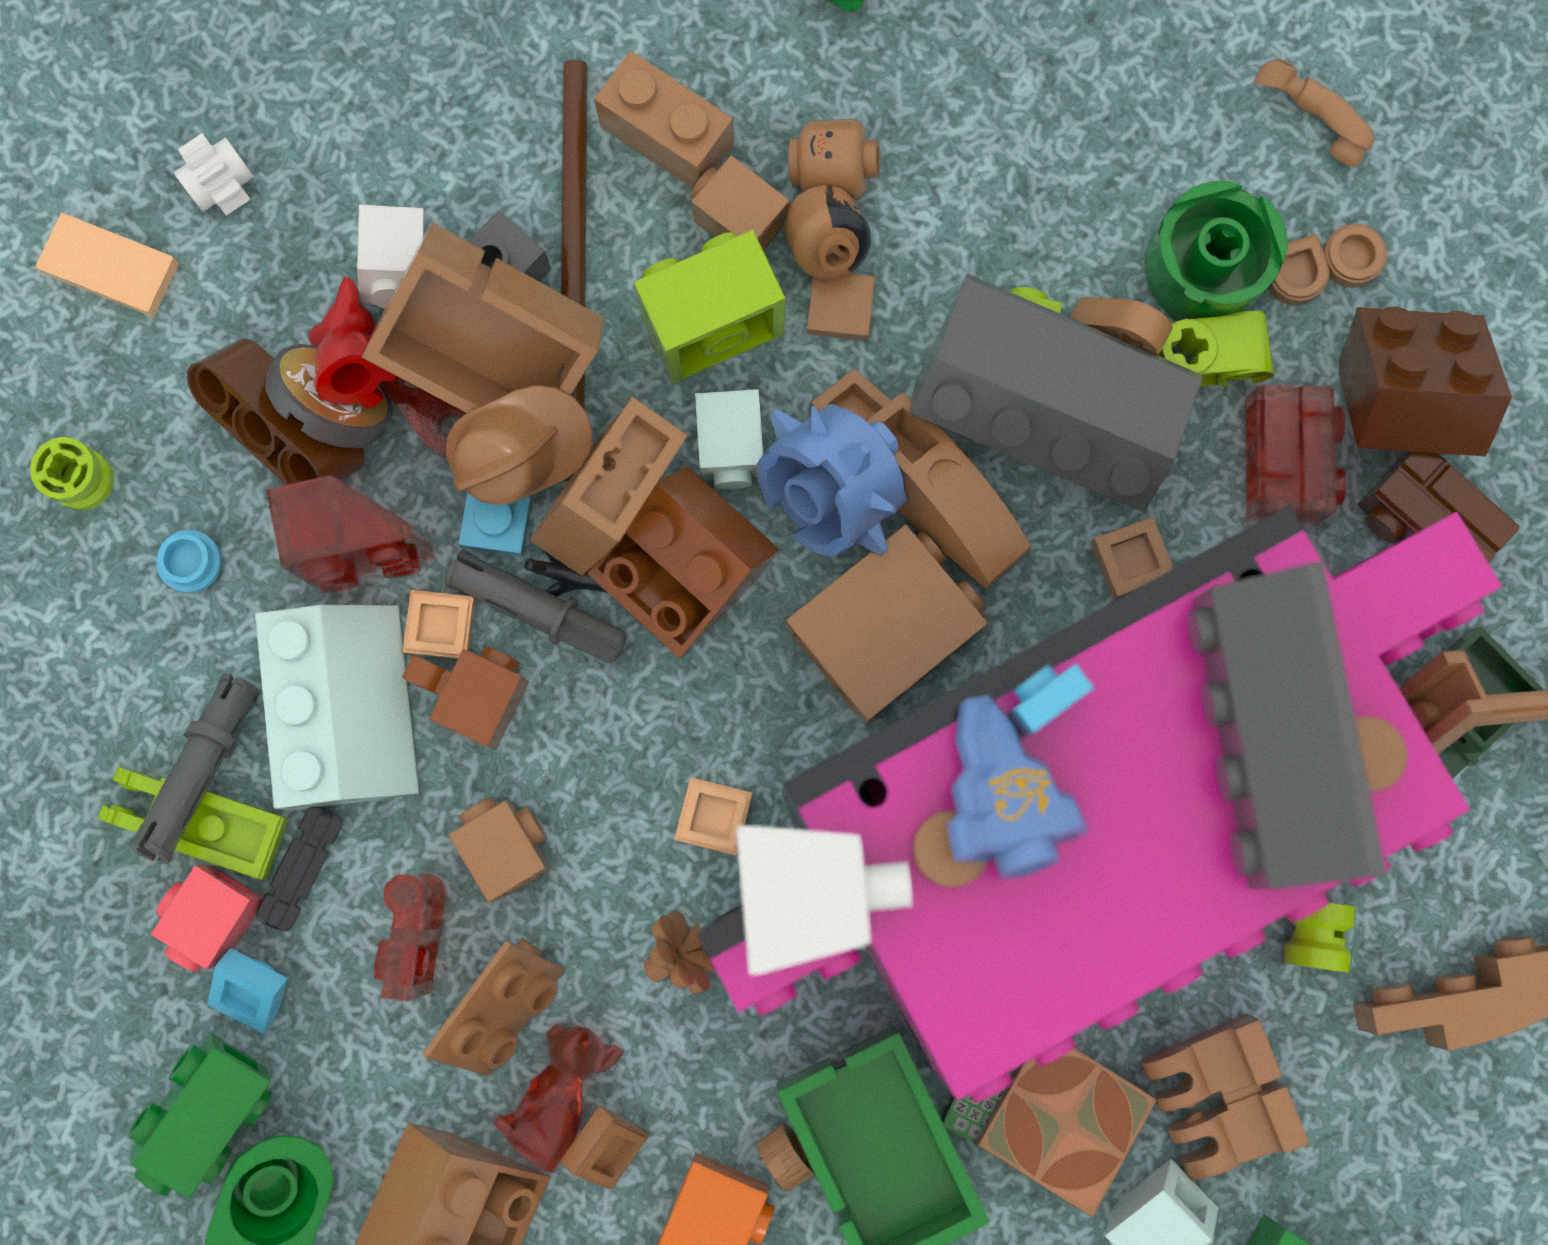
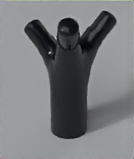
M547 552L545 554L551 562L538 561L531 558L525 561L524 567L527 571L557 580L552 587L546 590V592L556 597L574 590L608 593L587 574L588 571L581 576Z

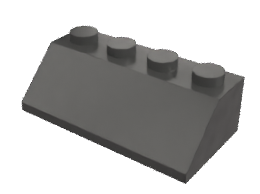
M966 274L915 382L909 413L1145 513L1175 461L1202 382V374Z
M1323 561L1307 563L1212 587L1194 598L1195 610H1190L1188 613V630L1194 651L1197 654L1204 653L1209 683H1204L1202 686V703L1208 724L1219 729L1224 756L1218 757L1216 760V775L1222 797L1225 801H1233L1238 831L1231 832L1230 847L1238 874L1240 876H1247L1249 889L1268 890L1387 875Z

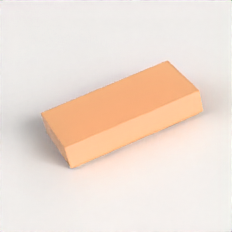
M61 212L35 268L45 275L154 318L179 262L173 256Z

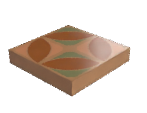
M1075 1048L1064 1056L1042 1066H1038L1034 1058L1017 1067L1011 1078L1013 1080L1012 1083L1005 1090L975 1144L1093 1218L1157 1099Z

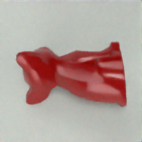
M348 277L343 278L335 302L325 314L322 322L314 326L308 335L310 343L318 346L314 361L316 376L313 385L321 399L335 405L339 403L344 405L361 404L365 408H373L383 400L382 392L376 388L379 382L395 381L396 375L362 358L376 324L372 312L359 302L355 281Z

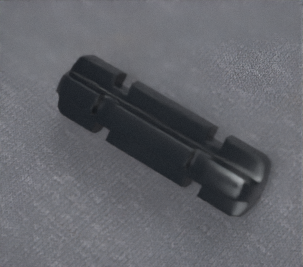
M322 807L307 808L298 826L300 830H303L300 839L293 837L270 885L276 888L272 895L265 893L256 911V918L259 921L280 931H289L293 928L302 909L297 906L299 898L307 899L329 854L324 848L327 842L334 844L343 826V819Z

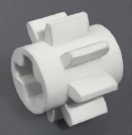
M201 133L178 149L186 164L177 169L174 174L203 212L217 204L227 216L251 200L242 188V185L253 179L254 176L226 137L212 146L203 133Z

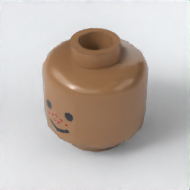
M857 119L810 121L802 127L799 137H792L790 139L788 163L791 184L794 188H801L802 192L821 185L838 186L852 194L856 201L860 200L868 189L869 178L880 177L881 151L879 141L868 140L863 124Z

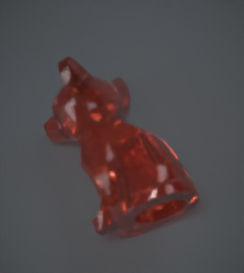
M555 1024L551 1027L546 1036L549 1045L550 1064L531 1079L528 1089L516 1110L507 1115L498 1114L493 1122L503 1133L510 1145L523 1158L548 1173L557 1172L562 1164V1158L576 1139L583 1110V1080L591 1074L608 1070L620 1060L624 1053L619 1046H604L595 1032L579 1025L564 1028L559 1024Z

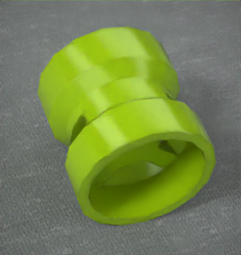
M68 437L53 438L42 444L33 455L30 465L31 480L38 491L68 508L80 511L94 509L102 504L112 492L115 481L113 468L105 457L77 439ZM67 465L68 468L66 469V471H65V473H64V476L62 477V476H61L62 471H63V469L65 468V466Z
M1328 903L1314 914L1291 922L1293 925H1296L1295 932H1292V938L1284 944L1283 963L1350 973L1352 952L1346 946L1344 933L1355 927L1356 907Z

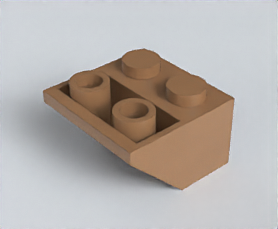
M408 1123L355 1245H522L550 1176L451 1132Z

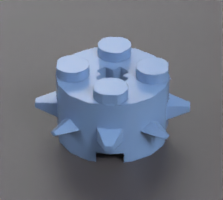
M829 404L820 411H818L817 407H810V416L802 423L780 410L773 412L770 418L777 441L771 445L769 452L762 456L757 463L758 482L770 510L772 511L781 505L788 518L799 528L791 534L792 538L813 553L834 557L839 553L847 554V548L859 543L879 556L888 550L881 524L894 515L907 502L904 481L894 456L898 452L896 437L885 424L878 421L869 424L865 419L848 409L839 408L834 404Z

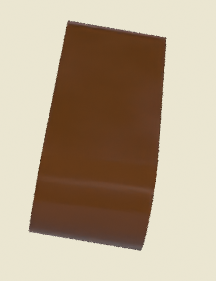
M245 338L240 339L191 364L187 370V383L196 402L298 496L305 499L316 498L358 472L364 465L365 455L363 447H336L314 440L301 431L304 423L298 420L292 413H290L286 420L276 411L265 391V375L274 358L254 341Z

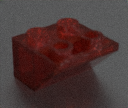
M332 475L266 490L281 567L312 586L320 585L321 592L330 593L354 588L359 585L358 576L373 573V568H382L384 578H400L413 575L421 571L419 558L423 561L435 558L433 546L412 525Z

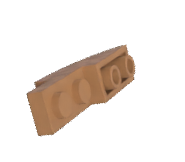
M853 369L810 402V407H817L818 411H820L827 405L834 404L839 408L848 409L865 419L869 424L878 421L888 427L898 442V452L894 456L897 460L904 481V490L907 494V502L897 512L920 532H925L946 555L987 590L1029 554L1032 546L996 491L957 444L938 425L909 413L912 402L910 398L902 392L893 400H890L857 370Z
M1533 936L1493 941V954L1474 957L1479 983H1477L1475 973H1460L1434 978L1436 990L1413 994L1411 984H1393L1370 989L1372 1001L1353 1004L1358 1030L1381 1035L1423 1027L1427 1045L1447 1051L1485 1043L1520 1031L1548 1017V944L1535 946Z

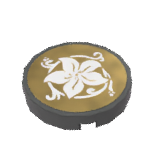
M296 344L282 348L272 361L265 375V391L274 408L282 417L287 420L290 413H292L298 420L304 423L301 431L306 433V435L314 440L336 447L362 448L370 445L375 437H380L393 415L391 399L380 382L376 388L382 392L383 400L375 407L365 408L361 404L344 405L339 403L335 405L321 399L313 385L316 376L314 361L318 346Z

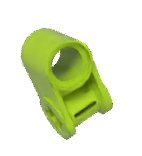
M1242 311L1220 317L1177 321L1172 324L1173 329L1158 356L1202 374L1200 387L1212 385L1229 387L1228 381L1248 378H1251L1252 384L1267 381L1275 375L1266 314L1261 311ZM1175 345L1178 346L1180 354H1173L1172 348ZM1184 355L1191 356L1192 360L1188 364H1186Z

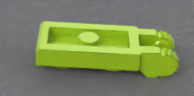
M117 766L112 780L118 782L123 788L155 795L154 802L166 777H162L160 780ZM206 791L174 851L260 880H268L290 818ZM115 804L111 806L102 805L98 819L103 822L136 833L146 818L134 814L133 810Z

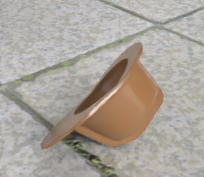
M533 385L514 390L469 411L455 421L447 436L446 456L455 475L453 483L457 491L465 489L468 494L484 503L494 505L514 503L555 485L578 471L591 451L593 430L588 414L573 396L560 389Z

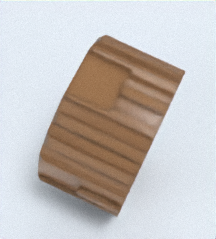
M782 1123L759 1140L757 1149L763 1163L775 1181L785 1191L790 1192L815 1175L798 1137L789 1125Z

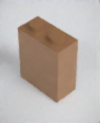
M906 524L886 539L887 551L880 556L871 551L790 616L785 624L787 631L864 725L869 723L981 632L988 624L981 615L986 610V606L976 591L964 580H961L956 585L940 566L946 559L936 543L923 531L915 536Z

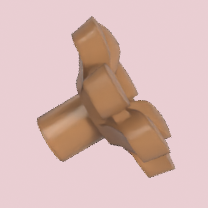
M672 911L668 916H661L652 926V933L656 939L657 946L650 951L651 957L647 958L644 962V970L647 976L654 982H660L670 976L671 982L680 989L687 987L692 994L708 990L710 988V980L707 974L715 972L716 969L707 952L701 949L703 945L696 934L701 927L696 924L687 931L686 919L678 911Z

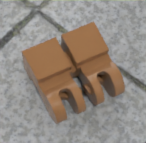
M1246 1013L1141 1060L1148 1080L1161 1079L1184 1072V1080L1181 1084L1156 1094L1155 1099H1157V1105L1162 1112L1181 1108H1193L1199 1104L1198 1102L1217 1092L1221 1099L1220 1106L1205 1111L1201 1109L1193 1110L1184 1119L1170 1124L1167 1128L1173 1143H1186L1209 1136V1142L1205 1147L1185 1154L1180 1158L1182 1168L1190 1180L1213 1177L1227 1172L1239 1164L1280 1150L1283 1153H1287L1310 1145L1287 1086L1276 1081V1079L1283 1076L1258 1018Z

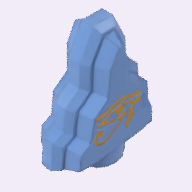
M989 695L968 698L960 703L955 742L963 770L951 786L956 815L946 824L954 861L983 862L995 860L1001 879H1012L1029 875L1057 864L1060 858L1055 844L1086 834L1089 830L1074 795L1059 791L1047 764L1025 753L1016 726Z

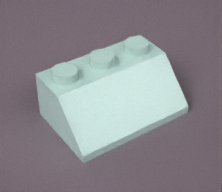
M315 605L255 613L274 809L296 811L310 807H326L420 794L408 681L402 678L406 670L405 653L402 652L403 634L400 606Z

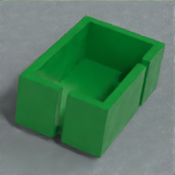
M895 1026L841 1051L846 1064L836 1069L830 1057L777 1082V1094L832 1212H837L839 1227L848 1245H947L990 1223L901 1034Z

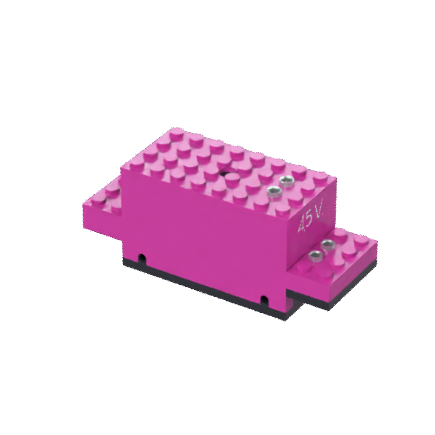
M1289 505L784 782L782 796L801 830L860 835L864 866L898 862L908 863L912 907L868 911L871 944L865 945V948L931 1069L957 1101L970 1094L974 1102H980L997 1094L1012 1083L1013 1080L1008 1073L1009 1071L1034 1058L1038 1066H1042L1064 1056L1076 1047L1077 1044L1072 1037L1076 1033L1098 1022L1102 1030L1122 1023L1140 1010L1136 999L1161 986L1165 994L1189 985L1203 975V971L1199 966L1201 962L1221 951H1224L1227 958H1231L1254 948L1266 939V935L1262 930L1263 927L1285 915L1289 922H1295L1314 914L1329 903L1324 893L1345 882L1338 881L1271 890L1249 889L1247 876H1240L1238 874L1230 847L1231 832L1238 831L1233 801H1225L1222 797L1216 775V760L1218 757L1224 756L1219 729L1208 724L1202 703V686L1204 683H1209L1204 653L1197 654L1194 651L1188 630V613L1190 610H1195L1193 599L1208 589L1307 563L1322 561ZM1457 512L1362 560L1334 577H1331L1324 565L1355 719L1375 717L1385 720L1399 731L1407 748V764L1400 779L1384 790L1370 792L1386 872L1392 867L1387 859L1388 856L1409 845L1414 852L1439 843L1454 832L1448 822L1470 810L1385 667L1423 647L1424 643L1422 640L1442 630H1445V632L1450 631L1484 613L1485 609L1479 599L1502 587ZM1074 664H1077L1094 689L1036 732L1024 738L1020 734L1019 736L1025 753L1047 764L1059 791L1074 795L1089 829L1088 832L1077 838L1055 844L1060 861L1049 868L1012 879H1001L995 860H989L981 874L965 885L947 887L929 881L916 867L912 854V843L917 829L926 819L941 812L956 811L951 786L963 770L955 742L960 703L968 698L989 695L1001 710L1007 714L1022 703L1013 690L1040 670L1050 665L1055 673L1060 675ZM859 790L865 791L870 796L871 807L861 802L858 794ZM1377 877L1348 881L1352 887H1356ZM743 904L705 924L696 933L739 1013L754 1005L759 1016H762L796 997L798 994L794 982L818 969L823 980H826L853 966L862 959L858 950L854 948L767 973L749 975Z

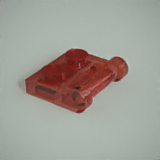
M399 874L391 878L385 885L383 900L386 907L394 914L390 939H382L380 941L375 958L374 978L375 980L383 981L380 998L408 1002L432 993L447 896L443 880L436 875L420 874L415 876L412 874Z

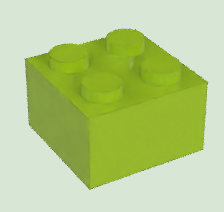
M753 230L739 236L735 232L718 235L702 246V252L680 262L676 258L661 260L648 267L642 274L643 278L634 281L643 323L672 384L784 335L786 298Z

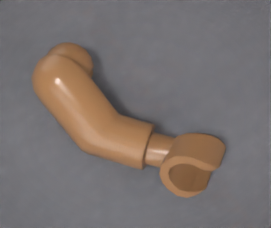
M1274 59L1265 63L1253 82L1287 92L1300 109L1323 120L1332 130L1340 135L1330 147V154L1349 166L1357 167L1364 159L1367 149L1370 150L1374 143V131L1367 122L1340 95L1310 77H1307L1305 80L1297 77L1299 69L1290 62L1283 59Z

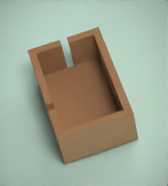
M431 222L376 324L362 358L466 413L514 390L533 385L556 387L571 395L599 349L605 318L498 258L495 259L492 267L489 268L481 263L484 250Z

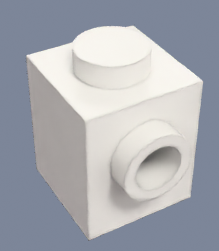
M359 205L357 277L360 303L386 308L423 239V208Z

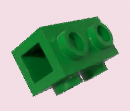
M210 1033L201 1048L191 1044L184 1051L168 1078L175 1083L160 1105L152 1101L146 1105L127 1135V1138L134 1141L130 1147V1165L137 1169L134 1173L135 1178L144 1186L160 1195L168 1196L171 1190H174L189 1199L201 1181L210 1185L223 1170L231 1155L232 1149L226 1146L242 1123L248 1127L255 1123L268 1104L272 1094L270 1090L266 1089L271 1082L267 1068L213 1033Z

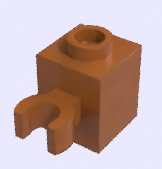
M485 646L481 656L463 649L452 673L413 655L402 676L408 682L440 696L429 720L494 750H497L529 683L523 676L515 673L520 664L519 661Z

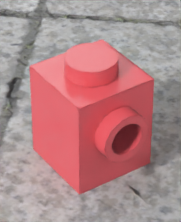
M194 866L184 883L180 881L175 883L160 901L156 915L161 917L151 935L168 945L164 954L176 964L194 972H199L201 967L205 969L215 968L216 964L230 948H236L255 918L256 911L263 897L214 866Z

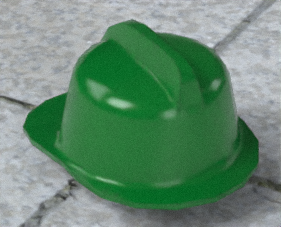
M278 1135L257 1142L238 1156L226 1172L224 1184L207 1229L205 1245H313L330 1199L334 1180L330 1160L318 1144L301 1136Z

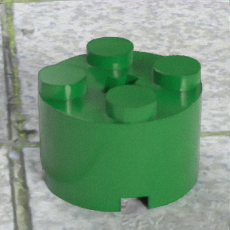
M1212 181L1189 189L1168 210L1150 239L1145 254L1144 270L1146 281L1153 297L1175 321L1220 317L1235 312L1249 311L1273 284L1284 263L1288 250V240L1285 225L1279 212L1262 195L1258 199L1252 194L1241 190L1243 185L1230 181Z

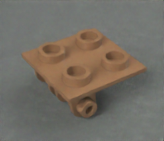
M521 938L517 945L505 941L422 1054L428 1059L488 1076L492 1069L503 1066L512 1057L518 1046V1038L516 1036L530 1017L541 1013L551 1004L558 990L556 982L566 969L557 963L541 957L542 952L524 938Z

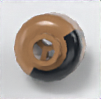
M831 185L809 188L796 196L786 210L783 220L785 239L794 260L803 272L818 279L831 280L840 278L857 269L867 257L871 246L870 227L853 195L844 189Z

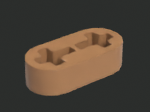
M1082 297L1078 300L1069 316L1071 319L1157 356L1173 329L1170 320L1160 311L1140 301L1128 299Z

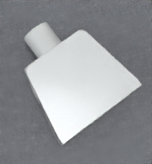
M756 826L736 827L749 975L767 973L871 944L868 911L912 907L908 863L898 862L864 866L860 835Z

